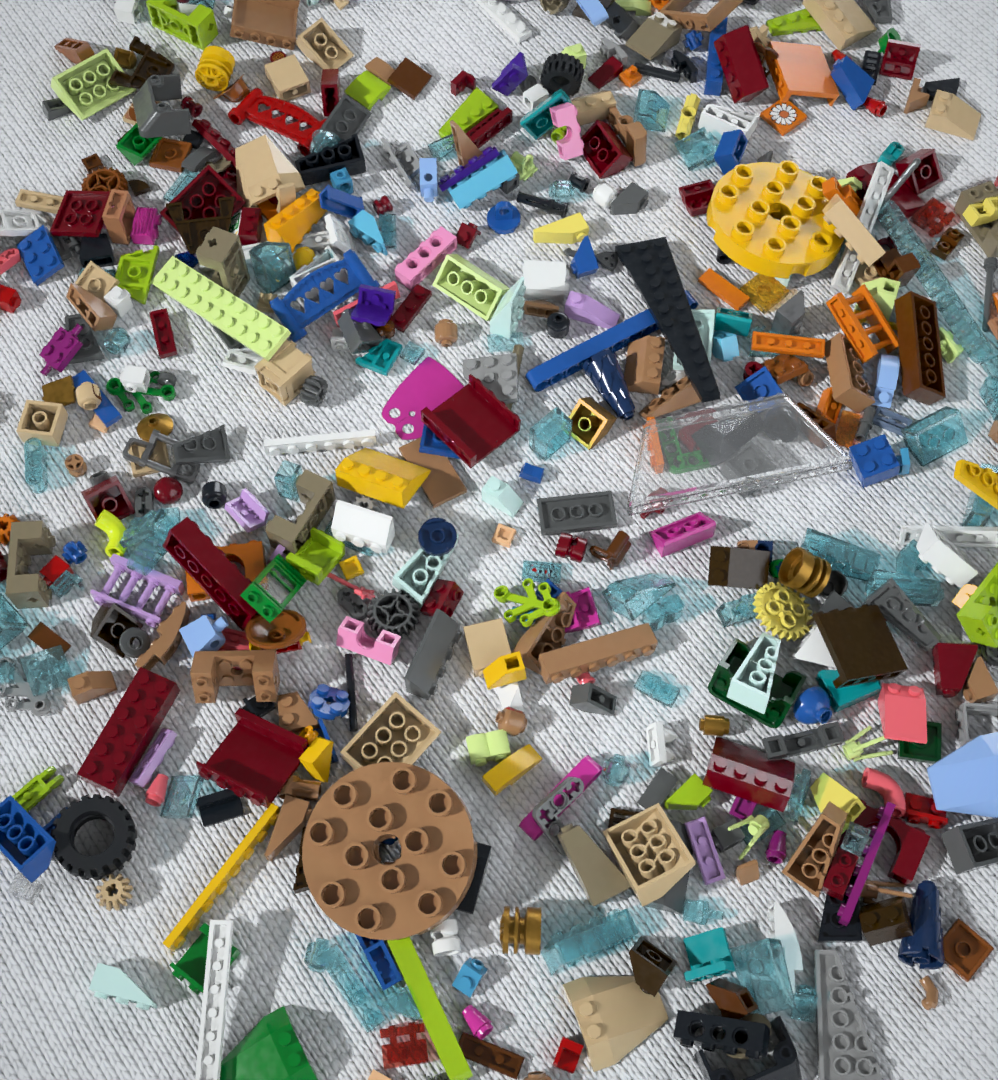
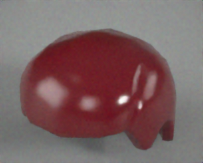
M166 476L159 479L153 488L155 500H158L163 505L176 503L183 494L182 484L173 477Z

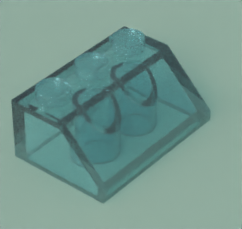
M262 242L249 251L256 282L267 294H274L290 282L289 277L296 272L289 243Z
M947 406L901 429L905 446L908 447L910 453L923 467L968 443L960 410Z

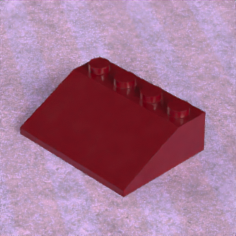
M877 162L860 165L847 173L846 178L855 177L862 182V189L856 190V194L862 202ZM895 173L892 176L887 192L899 178ZM903 183L878 213L876 219L889 231L927 207V204Z
M208 164L170 203L182 202L184 220L221 216L218 198L234 196L232 216L246 201ZM165 207L160 212L161 217L179 233L167 207Z
M716 736L702 785L784 812L793 787L795 763L782 758L768 759L765 752Z

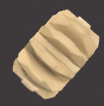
M110 874L108 881L102 878L103 886H96V889L101 891L96 894V898L101 899L99 905L102 907L106 906L108 911H111L113 907L116 911L120 910V904L126 907L128 903L125 900L132 899L133 897L129 893L133 890V886L129 885L130 880L128 878L123 879L122 874H118L116 878L113 874ZM116 889H117V890H118L117 894H114V893H113V895H112L111 892H112L113 890L116 891Z

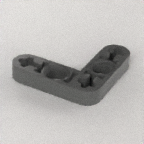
M573 776L561 782L532 811V817L557 852L564 856L567 855L558 836H552L550 829L554 824H557L559 826V833L562 832L560 828L564 824L557 815L584 790L583 781ZM571 782L577 783L575 785L576 790H570L572 788ZM557 794H560L563 798L559 806L554 804V797ZM541 810L546 811V812L544 813V815H545L546 818L549 819L550 821L547 822V820H546L545 818L540 817V816H541V812H540Z

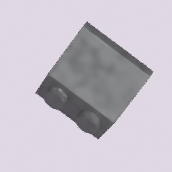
M802 290L776 310L770 330L774 334L799 336V330L804 323L803 318L805 315L804 292Z

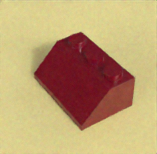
M597 119L581 137L584 143L583 155L599 179H604L621 172L633 160V157L608 123Z

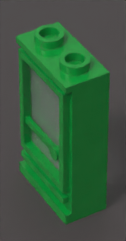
M278 554L240 596L270 623L283 611L307 580Z

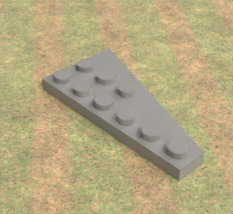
M815 949L813 956L818 1080H883L863 1020L855 1005L853 993L850 991L847 983L846 974L837 950Z

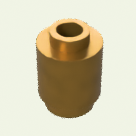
M704 714V718H700L699 730L703 731V735H728L729 718Z

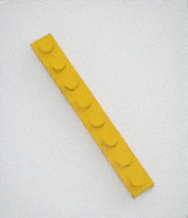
M271 803L269 808L263 813L164 940L163 944L174 952L176 948L179 949L185 943V937L189 931H193L200 923L199 919L203 913H207L212 908L213 900L217 895H221L226 890L227 882L231 877L234 878L241 870L240 866L244 860H248L253 855L254 848L258 842H263L269 828L272 825L275 826L280 813L277 805Z

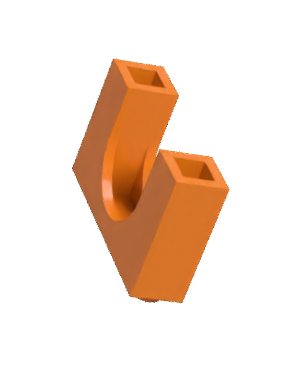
M252 540L243 544L232 543L223 547L216 546L225 553L229 561L237 562L245 568V576L251 582L266 567L265 549L262 541ZM186 572L187 593L191 602L211 599ZM267 575L259 583L266 591L269 590Z

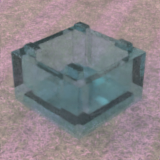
M554 408L530 428L529 448L544 462L547 459L550 460L556 451L566 443L571 442L572 420L559 408Z

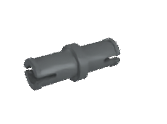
M866 407L862 418L858 422L859 427L855 434V439L859 442L866 441L868 432L873 427V419L877 412L874 407Z

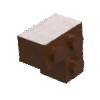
M896 248L885 251L886 253L873 263L874 268L881 278L899 281V288L906 286L921 267L918 259H916L912 252L902 256Z

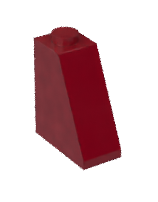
M339 69L322 70L321 93L324 116H329L340 101Z
M937 643L932 649L936 695L952 698L961 691L978 650L977 644Z

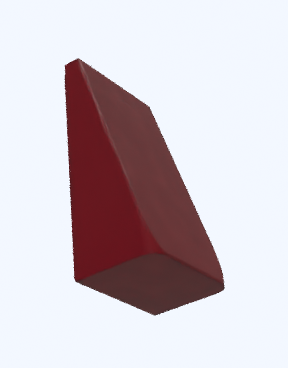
M612 56L588 78V81L600 89L623 72V64Z

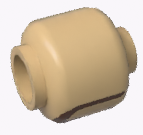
M83 382L76 388L77 403L85 410H94L101 404L102 397L98 385L91 382Z

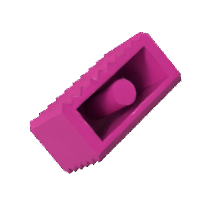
M136 208L130 234L133 244L155 245V239L159 237L158 225L162 223V217L159 215L157 208Z

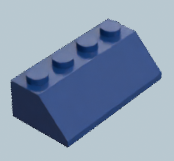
M9 795L0 803V851L33 883L49 868L56 841Z

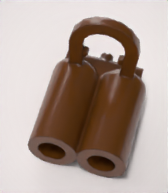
M618 531L607 550L591 546L589 551L595 558L608 562L607 566H609L610 570H613L614 567L620 565L631 547V542L628 541L630 536L624 531ZM595 551L600 552V553L606 555L607 557H604V556H602V555H599V554H597Z

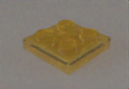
M757 274L739 289L750 297L749 302L763 314L789 294V290L774 277Z

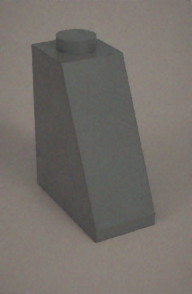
M354 308L345 309L337 322L352 354L367 353L372 347L378 346L383 339L370 323H360L351 319V313Z

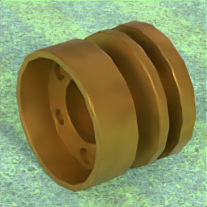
M796 547L784 558L779 569V581L781 584L813 598L820 594L827 585L831 574V564L827 560L821 559L819 556H815L801 547Z
M504 906V912L500 921V942L503 954H508V944H514V954H517L519 944H524L526 955H540L541 908L527 907L525 917H520L519 907H515V917H510V906Z

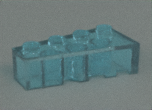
M619 908L607 913V917L601 919L600 916L589 920V924L582 926L580 923L571 927L568 933L563 934L560 931L552 935L551 940L541 950L551 976L558 973L565 964H567L568 968L574 966L584 959L583 956L586 955L589 959L602 952V948L605 947L606 950L611 949L638 934L639 932L628 909L626 908L621 911Z

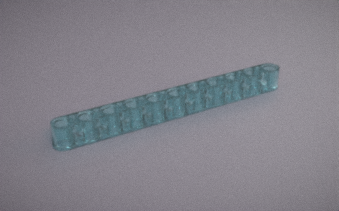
M888 200L880 208L877 218L902 256L912 252L916 259H918L921 267L915 275L931 300L936 302L937 309L970 359L976 364L981 363L993 353L991 344L899 206L894 201Z

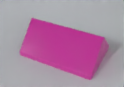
M697 512L652 530L649 534L661 557H665L712 538L716 529V522L703 513Z

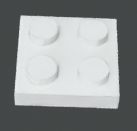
M332 214L326 215L324 217L326 221L325 227L329 232V241L332 246L339 248L343 253L352 249L358 255L350 228Z

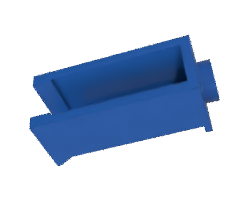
M329 184L319 194L322 209L350 219L360 211L365 210L362 196L356 197L335 189Z

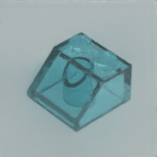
M639 89L633 122L639 121L646 130L665 132L670 105L656 91Z

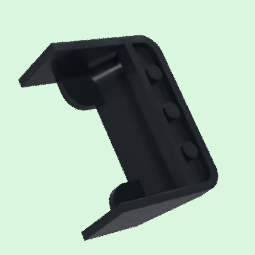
M778 1016L770 1022L779 1041L773 1049V1056L777 1065L743 1080H802L796 1049L781 1016ZM703 1049L694 1054L705 1080H735L733 1073L726 1068L712 1071Z

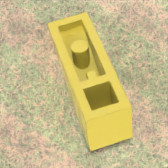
M580 212L533 229L534 243L574 244L582 242L583 238L589 235V226Z

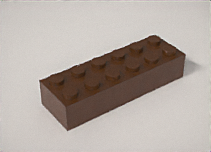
M910 291L894 300L903 396L929 406L946 398L937 308L935 301Z

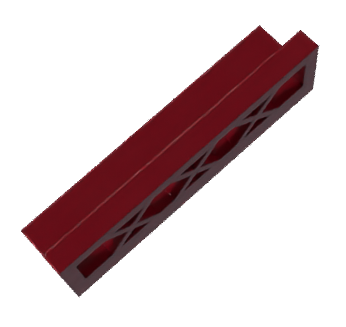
M508 107L503 111L497 108L469 130L466 135L479 149L512 123V110ZM453 143L452 148L456 151L455 143Z

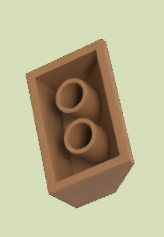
M645 336L628 343L624 380L630 392L658 395L665 348L664 337Z

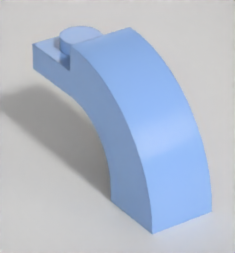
M879 354L876 367L877 379L873 394L876 402L872 404L873 406L891 408L899 374V356Z

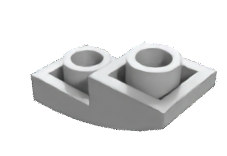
M605 37L601 38V54L607 60L614 56L623 64V69L627 68L628 55L623 49Z

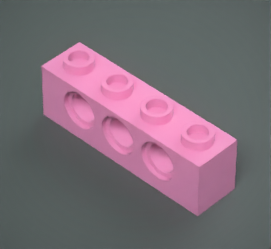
M442 226L433 231L426 241L421 242L414 252H411L402 263L396 266V280L412 291L416 284H419L444 261L447 254H451L457 248V237Z

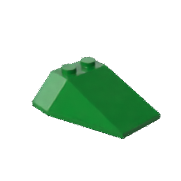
M285 1006L264 1016L221 1061L220 1080H318L294 1031V1026Z

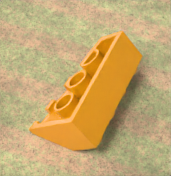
M311 188L264 223L267 241L293 253L295 246L303 241L302 237L306 233L309 234L312 225L317 224L327 212V210L321 208L320 192Z

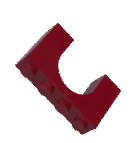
M862 799L860 801L866 808L844 831L838 847L849 852L853 851L861 830L873 825L877 826L879 819L876 818L879 808H872L866 805L867 803ZM891 817L886 832L891 835L895 842L896 855L887 876L908 886L914 879L931 836L925 834L926 832L921 828L907 825L900 818Z

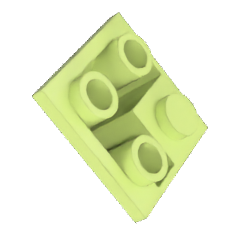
M883 277L862 283L861 285H866L886 320L889 321L900 282ZM856 303L854 310L861 311L858 304Z

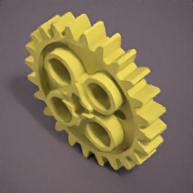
M780 582L765 584L756 592L757 594L753 597L755 601L752 603L756 608L753 612L758 613L755 618L762 620L760 626L765 625L766 632L771 630L773 637L778 634L780 640L785 637L788 642L790 639L796 641L798 638L801 639L810 631L809 628L812 625L807 626L806 623L812 619L810 615L813 612L807 609L810 604L803 602L806 598H800L799 592L795 593L794 589H788L785 585L781 586Z

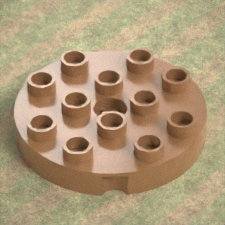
M380 762L360 767L336 781L317 802L304 833L302 846L303 870L306 882L316 903L340 927L370 939L399 940L416 934L421 935L432 930L445 921L458 908L467 894L474 877L478 852L477 842L474 841L471 826L472 818L467 807L447 783L433 773L415 765L401 762ZM397 837L401 845V857L394 862H385L383 864L379 855L380 843L386 839H395Z

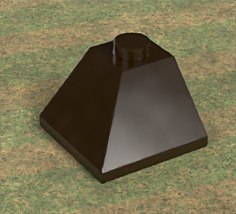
M103 603L92 620L90 637L119 657L124 658L125 654L119 646L121 634L126 629L132 627L141 629L143 624L114 603ZM135 638L130 639V645H132Z
M641 936L629 951L636 984L640 986L644 993L655 997L677 961Z

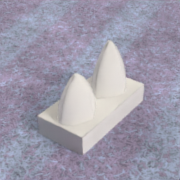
M654 722L646 727L649 765L650 767L657 768L662 764L671 762L676 755L665 747V744L674 741L677 736L671 730L663 727V722Z

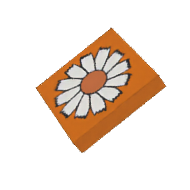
M778 100L760 114V117L782 136L807 119V115L789 100L787 102Z

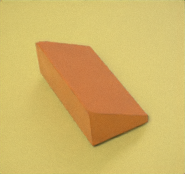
M832 387L823 390L815 412L836 424L842 404L834 400Z

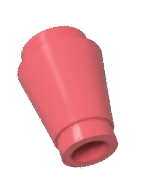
M156 775L145 793V802L147 804L158 807L165 801L169 779L166 775Z

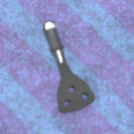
M571 248L564 250L565 255L568 257H574L577 252ZM606 251L595 254L596 260L601 266L610 271L615 270L618 263L616 252Z

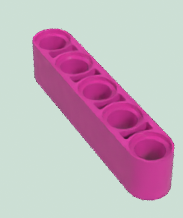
M587 755L551 791L566 778L573 776L583 781L584 792L601 774L603 768ZM571 782L572 788L570 790H576L575 785L577 783ZM557 794L554 797V804L559 806L563 798L560 794ZM569 804V805H568L560 814H558L557 816L559 817L571 804ZM541 810V811H540V812H541V816H540V817L545 818V819L547 820V822L550 821V820L547 819L546 816L544 815V813H545L546 811ZM532 811L519 824V827L534 841L543 834V831L532 817Z

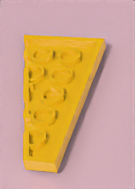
M963 459L957 461L954 478L998 510V472L995 473L990 468H980L978 464Z

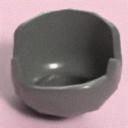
M838 570L831 571L827 585L818 595L827 599L830 593L835 591L842 596L846 592L848 585L845 575Z

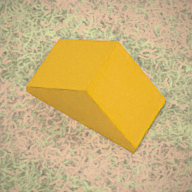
M316 737L299 757L300 762L312 778L328 782L333 741Z

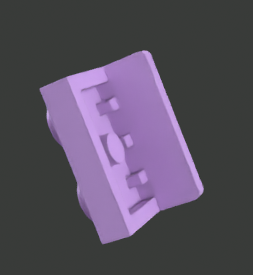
M246 488L242 490L240 497L225 503L224 507L247 533L266 525L269 515L267 508Z

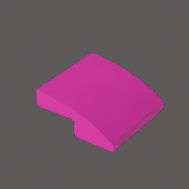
M589 587L574 593L566 592L576 603V608L571 625L568 628L565 627L564 632L572 633L601 625Z

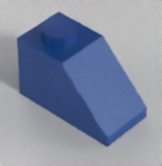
M588 235L583 238L570 264L571 272L575 274L576 279L594 274L599 269Z

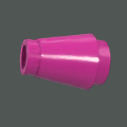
M472 1005L467 1006L462 1011V1015L475 1037L483 1039L493 1030L491 1020Z

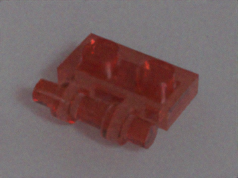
M932 197L911 217L910 221L923 230L927 227L931 228L928 234L930 237H934L943 230L944 226H948L952 222L955 214L953 212L945 213L944 211L947 206ZM936 218L940 219L939 223L935 221Z
M410 1022L406 1026L395 1027V1025H390L386 1029H380L381 1039L390 1038V1044L381 1045L384 1070L429 1063L426 1039L417 1040V1033L425 1032L424 1023L415 1024V1022ZM410 1035V1041L397 1043V1036Z

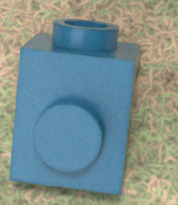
M469 958L461 967L452 986L468 997H471L488 969L480 960Z

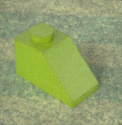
M694 773L666 800L664 807L667 810H697L700 806L704 808L712 800L710 796L713 790L708 786L702 785L703 781Z

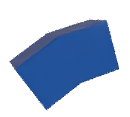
M525 462L519 477L541 484L544 468Z

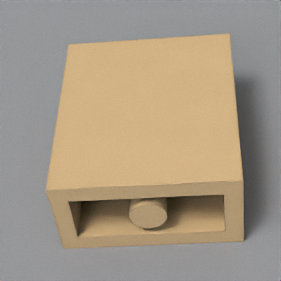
M294 54L264 65L266 77L278 99L289 101L311 93L309 80Z
M502 618L463 627L474 676L484 678L483 670L500 656L511 654Z

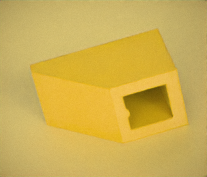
M520 651L500 656L483 670L488 690L527 679Z

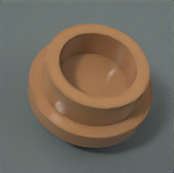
M809 370L797 376V384L802 387L809 386L814 379L813 373Z

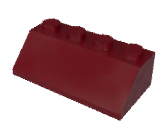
M748 25L723 34L713 42L734 104L749 102L769 88Z

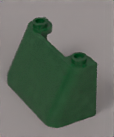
M735 638L718 664L708 684V690L714 697L770 728H778L807 677L797 671H788L784 677L774 673L765 714L727 698L730 682L750 652V648L746 643Z

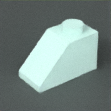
M492 475L481 489L483 501L513 518L524 504L522 499L507 483Z

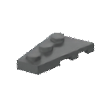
M862 0L875 23H892L893 16L890 0Z
M81 314L65 316V329L71 332L77 323L83 327L77 335L83 345L69 364L105 359L88 323Z
M225 425L176 443L171 447L174 465L229 462L231 459Z

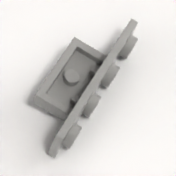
M382 137L381 141L384 144L382 148L387 154L391 155L389 159L395 166L397 165L398 168L396 170L399 175L406 179L404 180L405 185L409 189L413 188L416 192L420 191L412 179L420 173L419 158L411 145L407 142L395 152L391 144Z

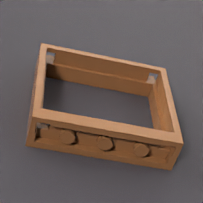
M670 0L658 12L663 13L671 20H675L683 26V29L711 32L744 0H720L707 14L681 12L692 0Z

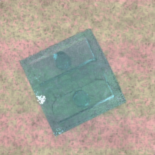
M61 645L20 659L34 697L69 685L67 679L73 677Z

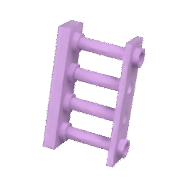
M113 553L110 561L114 566V571L101 593L93 589L90 591L94 602L100 606L103 603H114L129 615L144 620L147 625L156 628L162 622L160 615L172 594L182 595L184 593L185 587L182 581ZM126 572L130 574L131 578L118 600L108 596L121 573ZM143 579L147 581L148 585L135 607L126 604L125 602L138 580ZM160 586L164 588L165 592L153 613L143 611L142 609L155 587Z

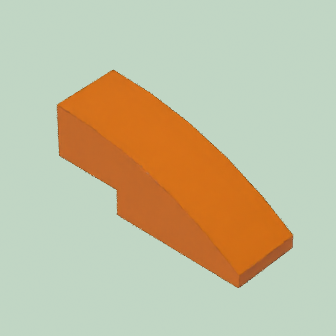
M835 177L822 183L823 195L830 201L837 193L857 217L862 200L849 184L842 187Z

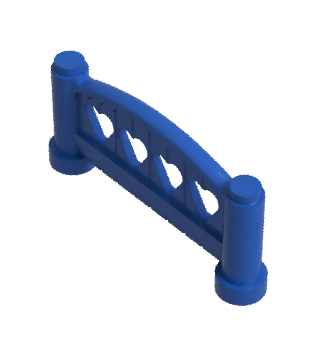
M352 249L343 254V260L327 264L305 276L283 299L276 297L269 302L271 309L280 322L291 332L289 339L294 343L308 334L304 329L306 326L358 293L361 284L380 287L378 281H374ZM341 269H346L348 271V284L335 279L334 274L340 273ZM327 278H331L333 280L334 294L321 289L320 283L326 282ZM312 288H317L319 291V303L307 299L305 293L311 292ZM298 297L303 298L304 313L293 309L290 303L296 301Z

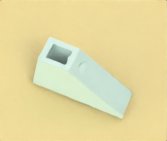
M101 963L97 964L89 990L95 993L94 997L107 1000L108 996L116 998V1003L128 1005L129 1002L137 1003L136 1008L149 1011L150 1007L157 1009L158 1005L124 971L117 967Z

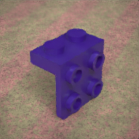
M519 52L501 71V75L492 83V89L508 97L527 78L528 72L524 53Z
M361 284L359 286L358 304L351 313V319L360 323H372L375 326L386 325L394 311L396 291Z

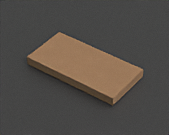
M421 437L399 447V451L405 461L431 470V473L422 483L421 488L433 508L467 492L466 487L447 457L419 452Z

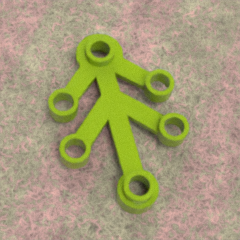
M527 578L522 582L528 597L513 594L504 585L494 590V596L498 602L507 603L511 601L522 604L504 613V618L508 623L516 621L518 615L533 608H538V610L530 614H523L519 619L523 627H529L534 619L543 615L548 617L554 616L561 608L560 602L551 597V587L547 582H542L538 586L539 592L543 595V601L537 599L534 590L535 583L531 578Z

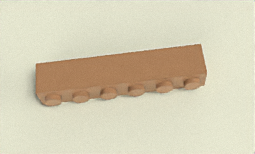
M645 623L539 655L537 666L546 684L552 682L559 683L569 677L576 678L586 672L593 673L606 666L613 667L623 661L630 662L636 657L649 656L654 653L658 641L649 623Z

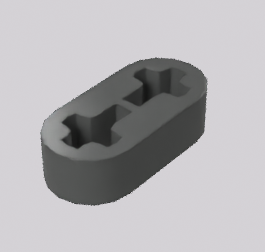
M141 487L135 492V514L138 520L143 523L150 522L154 518V497L151 490L147 487ZM143 494H147V496L145 497V502H143L141 498L143 497ZM144 508L147 510L146 516H142Z
M350 588L339 590L337 599L340 606L352 618L359 621L365 619L368 612L365 602L357 594H354V591ZM342 596H349L351 602H349L347 599L343 600ZM354 606H356L358 609L362 608L363 613H356Z

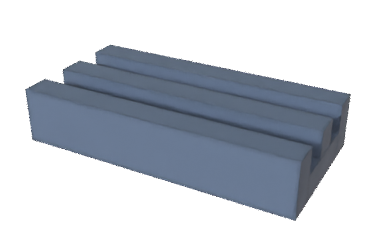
M878 406L873 424L906 437L913 420ZM880 413V414H882V415H884V416H887V417H889V419H887V418H885V417H882V416H880V415H878V414ZM895 420H897V421H899V422H901V423L906 424V426L897 423Z

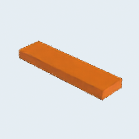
M753 331L751 350L824 358L825 339Z

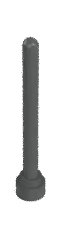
M919 158L914 159L888 190L880 211L921 163Z
M995 257L984 259L983 265L987 272L982 322L983 332H988L990 328L987 323L991 316L994 272L998 268V259Z

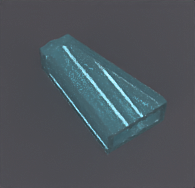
M981 463L980 468H990L993 472H998V468L991 464ZM971 491L961 526L984 527L991 517L993 506Z
M874 569L865 584L866 598L888 579L892 578L915 606L937 607L940 601L944 599V589H941V581L881 569Z

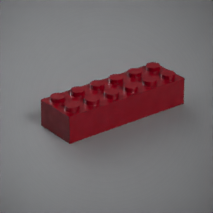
M188 517L169 530L163 547L234 623L244 631L247 623L259 614L240 596L251 584V580L245 578L240 573L239 568L226 558L225 553L213 544L211 538L204 535L197 523L191 521Z
M142 667L139 668L77 772V775L84 782L116 797L120 796L180 692L176 682Z

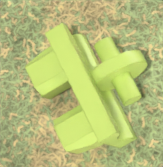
M941 327L939 328L941 355L950 364L964 351V348L961 344H956L953 341V334L950 331H945Z

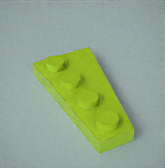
M806 8L766 21V26L769 27L768 30L772 36L789 35L797 31L801 33H807L808 30L823 31Z

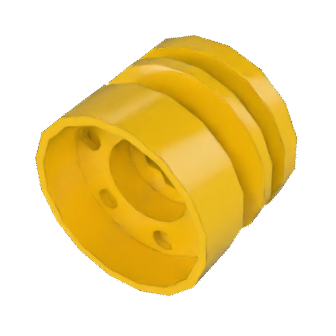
M206 47L195 70L197 82L208 90H225L228 87L235 67L233 55L222 47Z

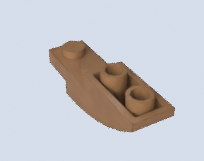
M184 601L172 610V614L159 624L157 632L160 637L155 639L151 643L150 648L138 657L135 663L138 670L142 667L150 671L158 661L165 665L173 656L183 639L179 630L188 625L190 609Z

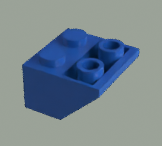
M742 129L723 132L714 154V159L724 175L741 162L748 143Z

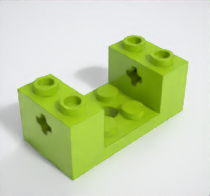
M176 0L146 1L154 27L204 50L219 34L214 12L209 7L199 4L187 16L185 13L176 10Z
M998 562L956 614L971 643L998 648Z

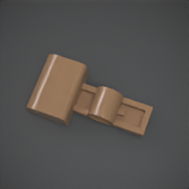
M615 106L610 107L609 115H607L609 125H612L616 135H619L626 149L633 157L632 163L634 166L644 164L646 162L647 131L639 121L633 122L631 116H621Z

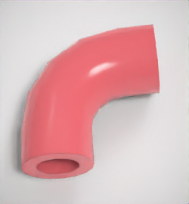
M867 767L862 775V787L878 792L884 799V807L887 802L896 805L891 817H903L906 813L904 793L898 783L888 774Z

